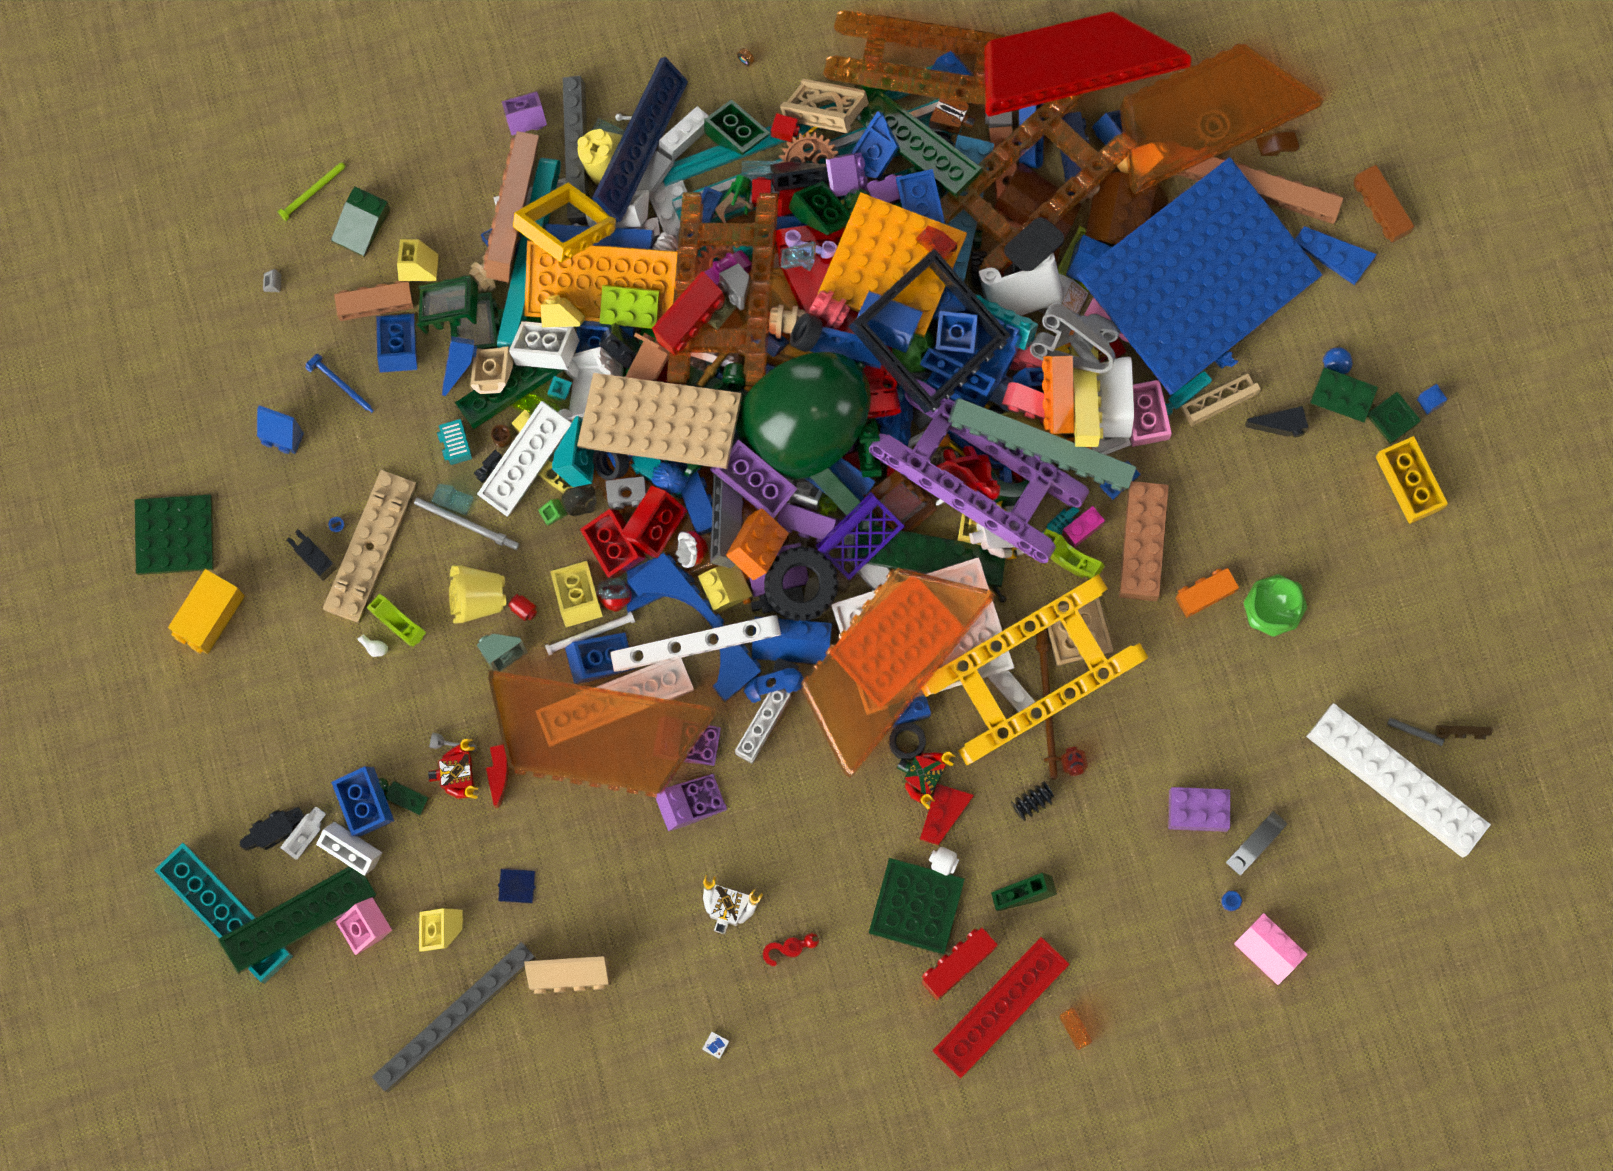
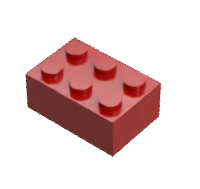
M650 486L621 534L643 553L658 558L686 514L687 509L668 492Z
M611 508L582 527L580 531L607 577L617 579L646 559V556L621 534L627 524L619 510Z

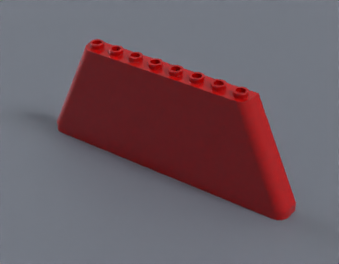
M1113 11L993 39L986 44L984 49L985 113L990 117L1189 68L1191 66V56L1181 47Z

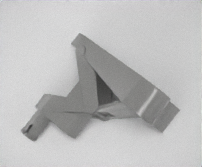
M1052 304L1048 307L1042 323L1045 328L1057 333L1055 337L1045 332L1038 333L1031 344V354L1042 361L1043 356H1073L1055 350L1070 342L1079 357L1073 356V368L1096 373L1109 371L1115 362V353L1109 346V343L1117 340L1121 332L1114 322L1097 314H1091L1088 317L1080 316L1059 304ZM1071 329L1074 330V334L1069 336ZM1093 345L1107 355L1109 363L1100 364L1091 352Z

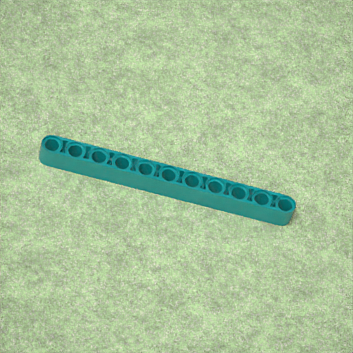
M540 158L529 204L557 188L561 170L560 160ZM551 213L535 222L545 229V224H548ZM523 234L498 335V348L511 347L521 322H526L527 316H524L527 241L530 239Z

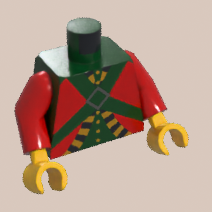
M951 752L922 753L919 756L916 755L912 763L901 758L897 769L907 773L903 782L905 783V789L913 800L930 809L927 802H935L931 795L946 764L953 766L954 763L950 762L949 759L956 757Z

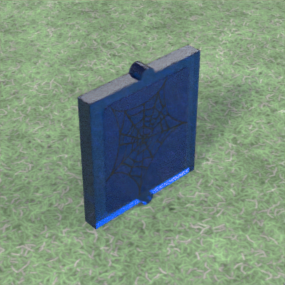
M501 869L500 883H498V901L533 904L534 889H536L534 885L535 871Z

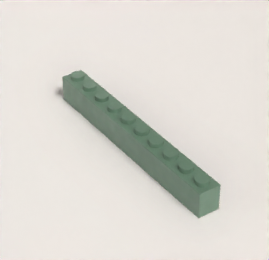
M960 398L955 400L948 422L952 423L951 426L960 430L966 428L970 430V434L978 437L980 435L987 436V440L997 444L1002 442L1008 449L1016 450L1017 448L1023 450V454L1029 457L1036 455L1041 457L1040 460L1048 464L1054 462L1059 464L1058 468L1066 471L1072 469L1076 471V475L1087 478V476L1093 477L1094 482L1103 485L1104 483L1111 484V488L1117 491L1129 489L1136 467L1086 447H1075V443Z

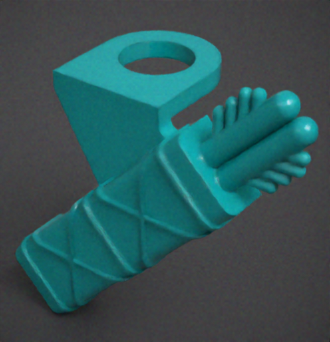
M1205 371L1198 374L1187 385H1183L1172 394L1173 396L1168 399L1170 403H1165L1167 415L1170 416L1174 408L1178 410L1201 390L1210 385L1212 379Z

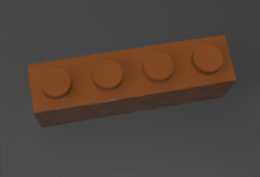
M1377 165L1357 174L1354 179V187L1357 192H1361L1365 205L1372 210L1374 220L1382 226L1384 236L1393 243L1410 234L1414 229V225Z

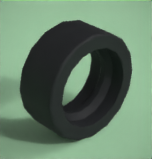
M808 313L803 314L792 329L790 336L791 346L803 352L810 351L821 335L822 321Z
M595 450L593 455L594 468L598 475L605 480L623 477L629 468L627 454L610 452L615 460V470L613 471L607 463V452Z
M904 722L892 730L889 746L897 758L911 761L916 755L919 756L923 753L926 746V736L918 725ZM905 730L914 732L919 738L917 749L910 753L901 751L896 744L897 736Z

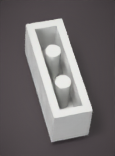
M698 106L694 108L659 140L658 152L673 162L704 134V119L708 115Z
M336 822L323 829L316 844L364 876L376 867L382 855L381 851L361 838L352 836L350 831Z

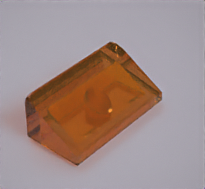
M1073 1007L1059 1016L1077 1050L1092 1043L1089 1034Z

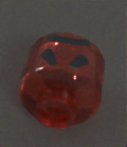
M1077 747L1065 749L1066 753L1061 755L1064 772L1070 774V776L1084 774L1088 768L1085 752L1077 750Z

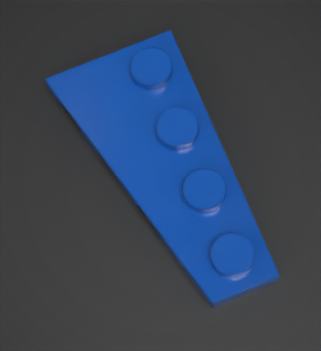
M1305 226L1295 238L1296 242L1306 253L1353 285L1357 283L1377 255Z

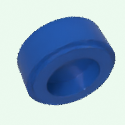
M1228 891L1223 895L1221 903L1224 909L1235 911L1241 906L1242 899L1237 892Z

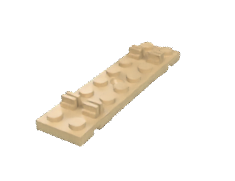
M383 470L380 471L323 606L324 611L356 623L360 622L365 610L364 608L369 601L407 510L409 500L415 491L416 482ZM370 543L374 545L372 550L367 549V545Z

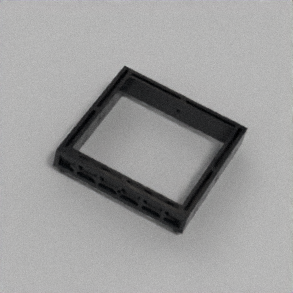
M935 249L926 254L848 326L924 413L930 410L932 412L936 411L942 405L940 401L943 398L947 400L955 393L953 389L957 385L961 387L968 381L966 377L970 373L974 375L981 368L980 364L983 361L988 362L994 356L993 352L997 348L999 350L1008 343L1006 339L1011 336ZM928 266L970 314L978 315V323L992 338L931 396L866 324Z

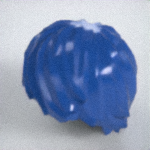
M661 462L657 467L653 468L654 471L652 472L653 476L651 479L657 488L669 494L682 492L690 480L689 477L684 475L685 471L677 462Z

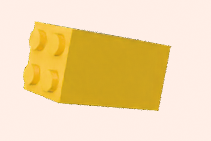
M205 569L168 626V629L172 631L171 635L177 641L184 645L188 642L187 645L199 654L202 652L209 654L245 595L236 586Z

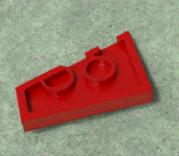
M937 784L933 795L935 802L931 801L920 840L938 846L974 795Z

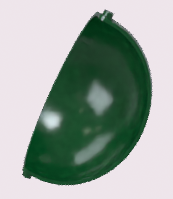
M815 352L795 357L775 367L751 388L741 404L737 420V432L741 442L785 479L807 478L831 467L856 442L868 417L871 392L868 379L864 373L865 364L862 361L859 363L855 362L850 357L839 353Z

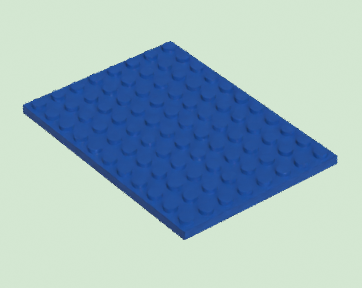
M1229 157L1082 270L1077 276L1161 384L1172 395L1321 277L1322 274Z

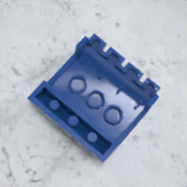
M965 308V313L970 314V312ZM997 319L998 322L1004 327L1005 322ZM978 323L979 333L977 351L975 353L936 349L935 345L934 349L928 348L920 365L949 379L992 338ZM1007 324L1005 330L1011 335L1006 339L1008 343L1000 350L997 348L993 352L994 356L988 362L983 361L980 364L981 368L974 375L970 373L966 377L968 381L963 386L986 397L995 391L1017 355L1022 336L1019 335L1020 329Z

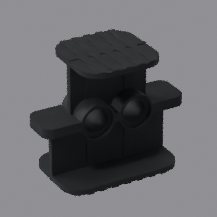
M1039 217L1034 219L1005 246L1004 253L1013 263L1005 269L1004 276L1020 271L1034 270L1063 244V233L1045 218Z

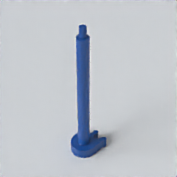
M316 354L306 363L305 368L310 373L318 367L366 411L374 412L370 404L321 362L322 356Z

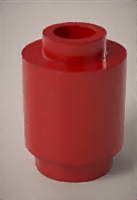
M516 594L508 604L511 611L524 621L528 619L531 621L537 614V606L523 595Z

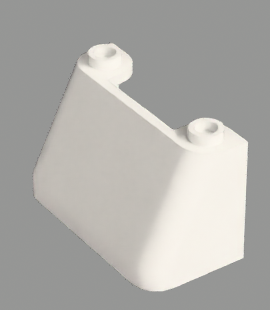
M1054 253L1050 254L1032 271H1020L1002 278L999 271L995 268L979 271L984 299L989 302H995L1007 310H1012L1020 316L1049 307L1052 304H1057L1062 301L1064 296Z
M602 347L575 353L569 368L565 370L573 378L569 410L562 409L558 413L571 422L575 416H580L583 419L593 373L623 377V365Z
M1121 357L1115 359L1109 371L1099 373V376H1096L1097 380H1100V392L1097 393L1098 396H1101V408L1098 409L1099 412H1102V423L1099 424L1100 428H1103V437L1131 438L1134 421L1131 357ZM1109 361L1102 362V363H1100V364H1101V365L1107 364V363H1109Z

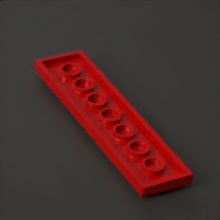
M1040 937L932 1052L961 1079L1070 964Z

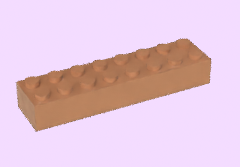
M517 131L515 138H511L510 153H508L507 166L503 173V184L500 186V197L496 204V214L493 217L491 227L492 232L489 234L488 250H486L483 270H486V278L509 282L520 233L513 227L514 213L526 206L537 157L539 135Z

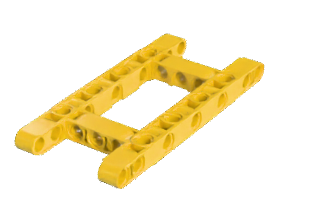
M1099 574L917 681L927 697L960 680L989 730L964 744V747L958 750L966 765L973 763L1149 658L1142 645L1138 643L1134 646L1130 645L1106 659L1077 609L1102 595V592L1108 589ZM1060 601H1065L1068 604L1066 612H1061L1058 609ZM1027 621H1032L1035 625V629L1032 632L1026 631L1024 627ZM1057 621L1062 622L1069 634V638L1076 645L1078 653L1085 660L1088 671L1006 719L977 669ZM993 641L1001 643L1000 651L995 652L991 649ZM961 660L968 663V669L964 672L960 671L957 667L958 662ZM1101 668H1105L1108 671V676L1105 679H1101L1098 676V671ZM1067 688H1072L1075 692L1074 697L1071 699L1066 698L1064 695ZM1035 707L1041 710V716L1037 719L1031 716V711ZM1002 727L1008 731L1007 737L1003 739L997 735L998 729Z

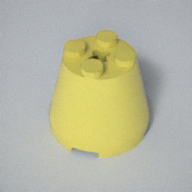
M597 129L579 138V158L589 178L595 184L599 185L623 135Z
M453 565L451 567L450 577H453V580L450 581L449 605L451 615L455 614L453 623L468 622L499 613L503 610V606H506V595L502 592V587H505L504 576L461 565Z

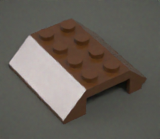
M1124 172L1098 174L1096 184L1100 186V190L1093 195L1085 236L1102 243L1108 242L1116 245L1167 205L1168 198L1165 196L1166 192L1157 182Z

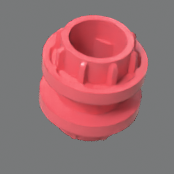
M831 290L828 293L820 291L809 312L814 317L827 321L825 327L830 328L832 326L837 329L847 316L850 307L845 304L846 299L841 298L839 302L833 299L834 292Z

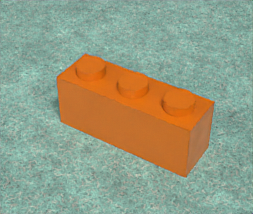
M1220 568L1211 573V577L1207 579L1205 577L1200 578L1195 582L1196 585L1190 588L1185 586L1178 591L1179 594H1177L1175 599L1186 618L1238 591L1239 586L1228 568L1225 570Z

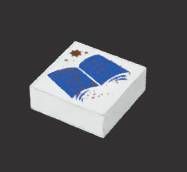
M711 1032L702 1050L720 1059L729 1041Z

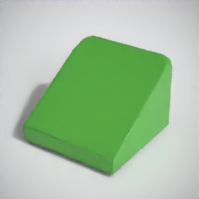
M551 499L538 509L547 526L567 515L559 499Z

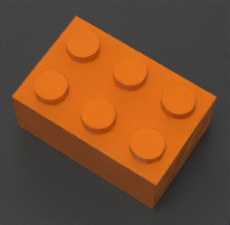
M761 508L747 517L726 556L752 580H755L768 572L789 533Z

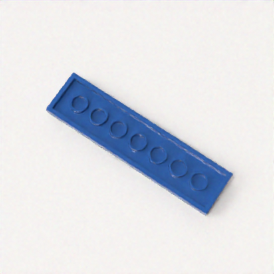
M933 169L896 177L903 209L945 224ZM947 286L944 289L932 320L939 318L940 310L965 313L963 304Z

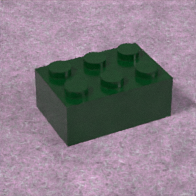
M1323 367L1310 403L1365 423L1378 387Z

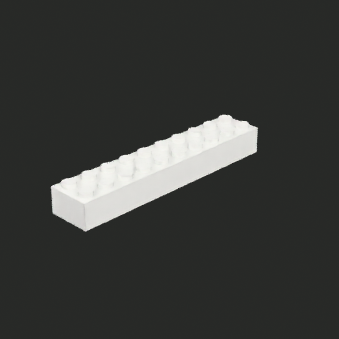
M1334 703L1326 710L1306 736L1462 858L1470 853L1491 825Z

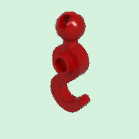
M808 933L801 941L794 937L787 939L783 946L776 942L770 943L763 950V959L769 966L775 967L777 962L769 957V952L772 949H777L782 954L795 958L802 953L803 948L808 947L812 949L817 947L819 938L817 941H813L812 939L814 937L818 938V936L814 933Z

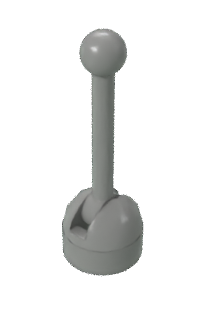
M432 733L429 748L439 749L443 745L454 747L459 745V743L445 741L443 736L438 733ZM472 744V745L469 746V747H475V749L472 750L471 752H475V751L477 750V746H476V745Z

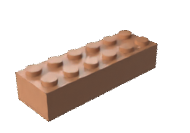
M1135 481L1130 483L1127 496L1118 598L1156 602L1159 598L1169 485Z

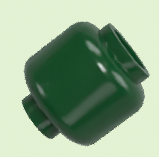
M739 362L726 365L722 377L723 385L730 391L743 389L747 384L748 369Z

